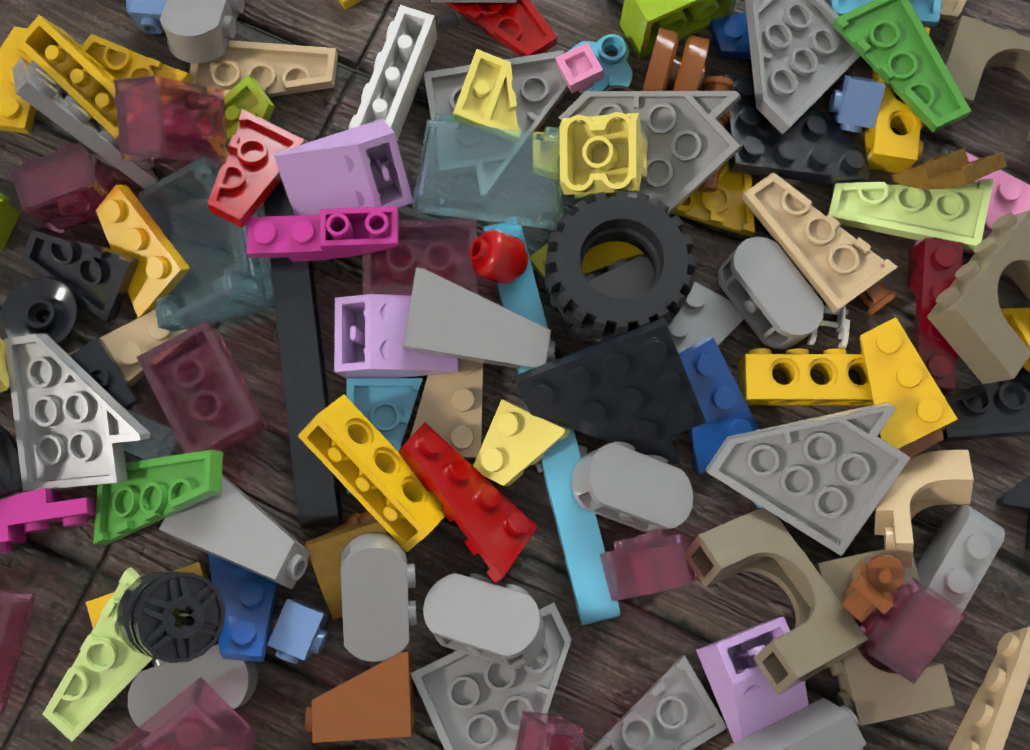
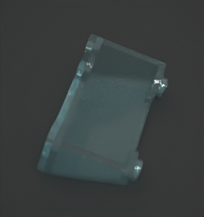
M435 113L434 120H427L412 211L557 229V222L565 212L567 196L563 194L560 184L559 128L545 127V134L456 123L457 116Z
M205 156L138 193L139 202L191 268L174 288L175 295L167 294L156 302L158 328L174 332L258 313L275 305L270 258L251 259L246 254L247 224L242 229L211 213L207 203L220 167L223 165ZM260 207L252 217H262Z

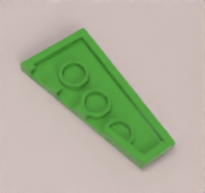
M873 0L834 19L832 26L932 132L960 121L971 113L970 107L909 0Z
M205 450L125 463L128 481L99 484L97 486L93 544L108 545L221 493L223 452Z

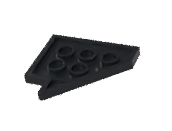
M751 61L748 64L750 78L724 74L723 77L734 81L732 91H737L741 96V99L729 109L731 118L728 124L724 125L726 131L742 148L728 161L730 172L766 177L774 172L782 179L831 185L871 181L865 150L814 104L782 134L756 109Z
M665 318L515 375V383L531 415L612 443H628L635 447V451L646 455L664 457L673 464L680 463V459L671 436L706 423Z

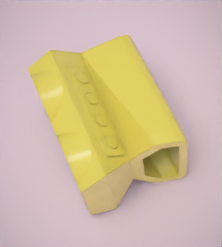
M615 112L609 115H575L571 118H563L559 130L560 184L564 195L574 194L575 199H583L600 192L614 193L615 190H627V192L640 190L641 179L647 176V142L641 133L639 113L624 114Z

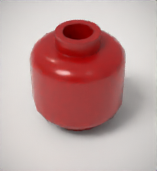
M495 229L488 230L479 238H476L469 250V257L472 260V268L475 274L503 285L512 283L517 278H520L528 266V253L522 240Z

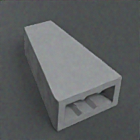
M416 267L403 350L530 370L553 361L555 341L549 340L551 330L426 269Z
M223 474L221 493L166 517L159 530L181 542L290 589H293L296 581L305 573L307 559L311 553Z
M822 698L723 750H861L867 743L858 728L860 721L848 707L844 705L838 707L827 699Z

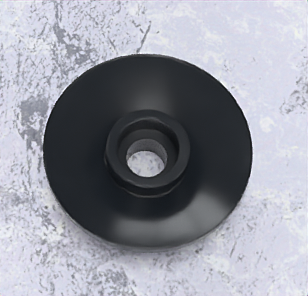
M33 278L19 284L7 296L2 308V326L9 338L31 334H47L59 345L70 336L76 326L78 304L72 291L63 283L51 278ZM50 312L48 320L42 323L41 318L43 314Z

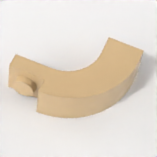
M940 450L911 458L875 508L874 535H884L885 551H893V556L899 559L904 568H912L914 541L911 520L918 512L935 505H970L974 478L969 450Z

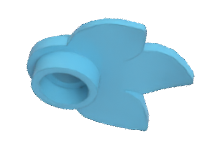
M608 34L597 42L582 41L572 48L574 49L588 42L603 69L604 78L594 82V86L586 91H605L608 86L615 85L629 87L632 81V69L627 62L629 48L622 37L616 34ZM613 51L617 56L610 57L605 55V53Z

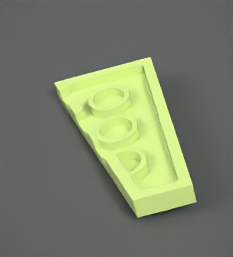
M980 179L978 183H969L946 189H920L904 185H886L885 182L836 183L828 214L840 222V225L919 241L925 238L962 242L963 250L974 252V248L982 241L994 179Z
M132 567L126 569L118 582L120 584L112 598L107 601L93 631L87 636L81 646V651L74 664L66 672L43 712V715L71 742L154 659L133 651L122 640L117 626L119 602L125 590L141 577ZM175 609L172 615L176 618L175 623L179 624L182 618Z

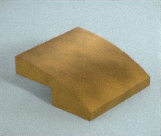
M965 148L931 158L893 174L892 177L895 183L920 189H946L967 185L1007 167L1003 152L969 162Z
M376 519L306 541V548L311 552L309 557L333 619L343 616L341 553L349 542L363 534L383 533L389 535Z

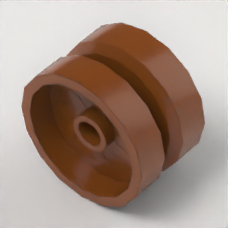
M660 27L642 91H699L706 69L705 59L710 39L691 35L686 40L682 56L679 57L675 56L680 38L678 31Z

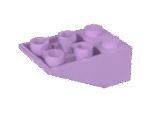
M383 119L273 154L294 216L320 215V209L398 206L399 208L413 203L395 132Z
M366 294L335 298L334 372L346 379L402 378L459 373L460 369L459 359L403 350L411 296Z
M784 616L760 623L696 650L734 744L809 705L805 681L778 695L753 659L772 640L790 631Z

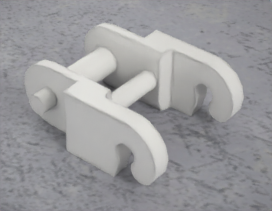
M823 305L824 313L837 315V322L822 320L820 325L836 328V331L839 332L838 339H842L838 349H846L849 339L850 320L845 319V315H848L849 310L846 309L845 305L839 311L833 313L828 305ZM817 329L810 333V338L807 340L808 345L815 344Z

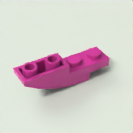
M398 206L320 209V215L251 217L247 222L246 254L251 259L289 257L292 262L327 260L363 255L399 246Z
M48 488L23 492L1 499L0 554L12 552L11 545L26 543V533L50 530L49 524L63 522V527L87 525L88 518L95 517L96 499L85 497L62 501V491Z

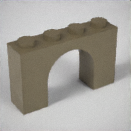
M964 15L948 33L941 58L968 106L974 101L983 70L988 67H1009L1020 72L1030 81L1029 37L1020 35L1010 29H1002L984 23L981 19L970 18ZM1030 130L1028 133L1027 141H1030Z
M1030 210L1015 215L1007 213L993 223L992 232L974 248L975 254L955 273L956 279L948 289L939 294L936 298L937 304L927 316L982 384L1014 379L1030 356V349L1003 316L997 294L1001 273L1004 272L1030 300Z
M763 507L699 534L683 554L705 588L740 572H755L772 579L786 592L794 607L796 617L795 628L772 640L753 658L778 695L846 658L868 640L857 622L850 616L833 593L831 587L825 582L807 555L787 531L782 521Z
M885 548L812 564L842 603L846 598L844 590L851 584L853 567L861 559L868 565L870 560L877 555L888 554L893 556V551H885ZM912 557V568H904V581L898 588L921 583L914 557ZM848 611L850 616L855 619V616ZM857 648L846 658L828 667L831 674L837 677L840 692L836 694L838 707L841 705L848 707L859 719V726L955 705L945 667L941 663L926 661L890 670H879L865 660Z

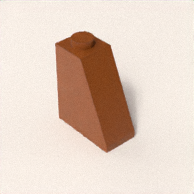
M404 650L313 699L312 707H307L305 715L306 731L312 732V743L411 737L415 732L413 678L410 674L413 672L412 650Z

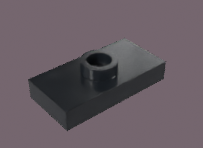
M97 337L69 355L125 410L128 411L141 402L103 340Z

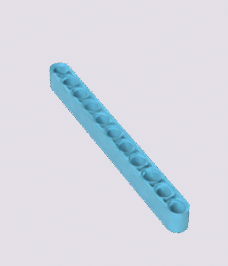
M519 219L483 227V233L495 229L520 238L528 253ZM528 254V266L520 278L506 285L495 282L502 307L548 329ZM517 368L518 374L528 371ZM565 427L570 430L569 435L564 440L557 441L544 453L545 456L540 459V463L543 468V476L577 612L583 626L620 616V608L596 514L582 509L573 494L572 473L581 456L574 429Z

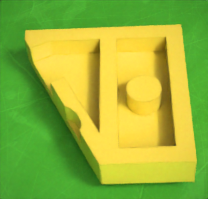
M476 49L452 119L517 144L521 136V130L518 128L517 102L515 92L512 89L513 75L511 62Z
M501 399L473 467L483 476L503 486H510L523 475L524 470L528 466L535 465L545 456L544 453L557 441L564 440L569 435L570 430L559 424L533 416L529 410L508 400Z

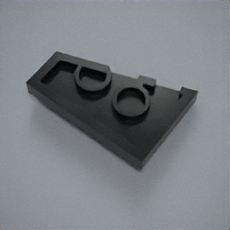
M44 227L31 230L21 259L45 278L55 279L63 283L72 291L80 304L105 322L117 318L140 261L138 258Z
M1024 367L1020 369L1014 379L977 385L946 398L958 420L945 426L943 442L1030 435V372Z

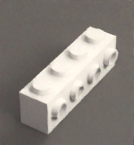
M400 5L394 21H391L388 27L386 42L382 52H379L376 57L374 72L370 82L363 89L360 107L357 114L352 117L349 129L383 119L395 132L396 139L398 140L437 40L434 15Z

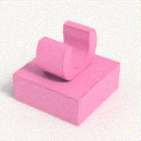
M588 42L555 58L556 66L571 93L578 90L582 93L592 88L594 82L604 78L603 69Z

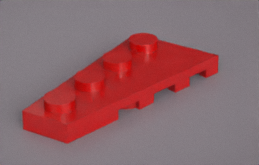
M424 422L398 452L426 491L436 494L442 503L443 508L441 511L450 523L455 520L468 538L465 544L474 556L478 553L490 568L486 573L494 583H497L505 576L538 526Z

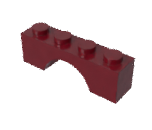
M925 238L909 251L907 287L912 289L916 303L915 323L910 341L942 394H945L956 388L957 353L927 316L937 304L936 298L951 286L956 279L955 273L962 267L963 243Z

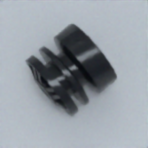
M152 572L138 578L125 590L117 609V626L122 640L133 651L169 663L189 662L204 655L217 642L224 626L225 606L220 591L209 579L187 572ZM175 609H179L178 615L182 618L179 624L175 623L176 618L172 615Z

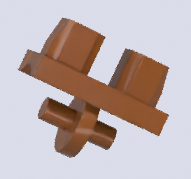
M888 554L875 556L868 565L861 559L853 567L851 584L844 590L846 598L842 601V605L861 622L876 607L883 614H886L894 606L893 590L900 587L904 581L905 571L903 564L899 559Z

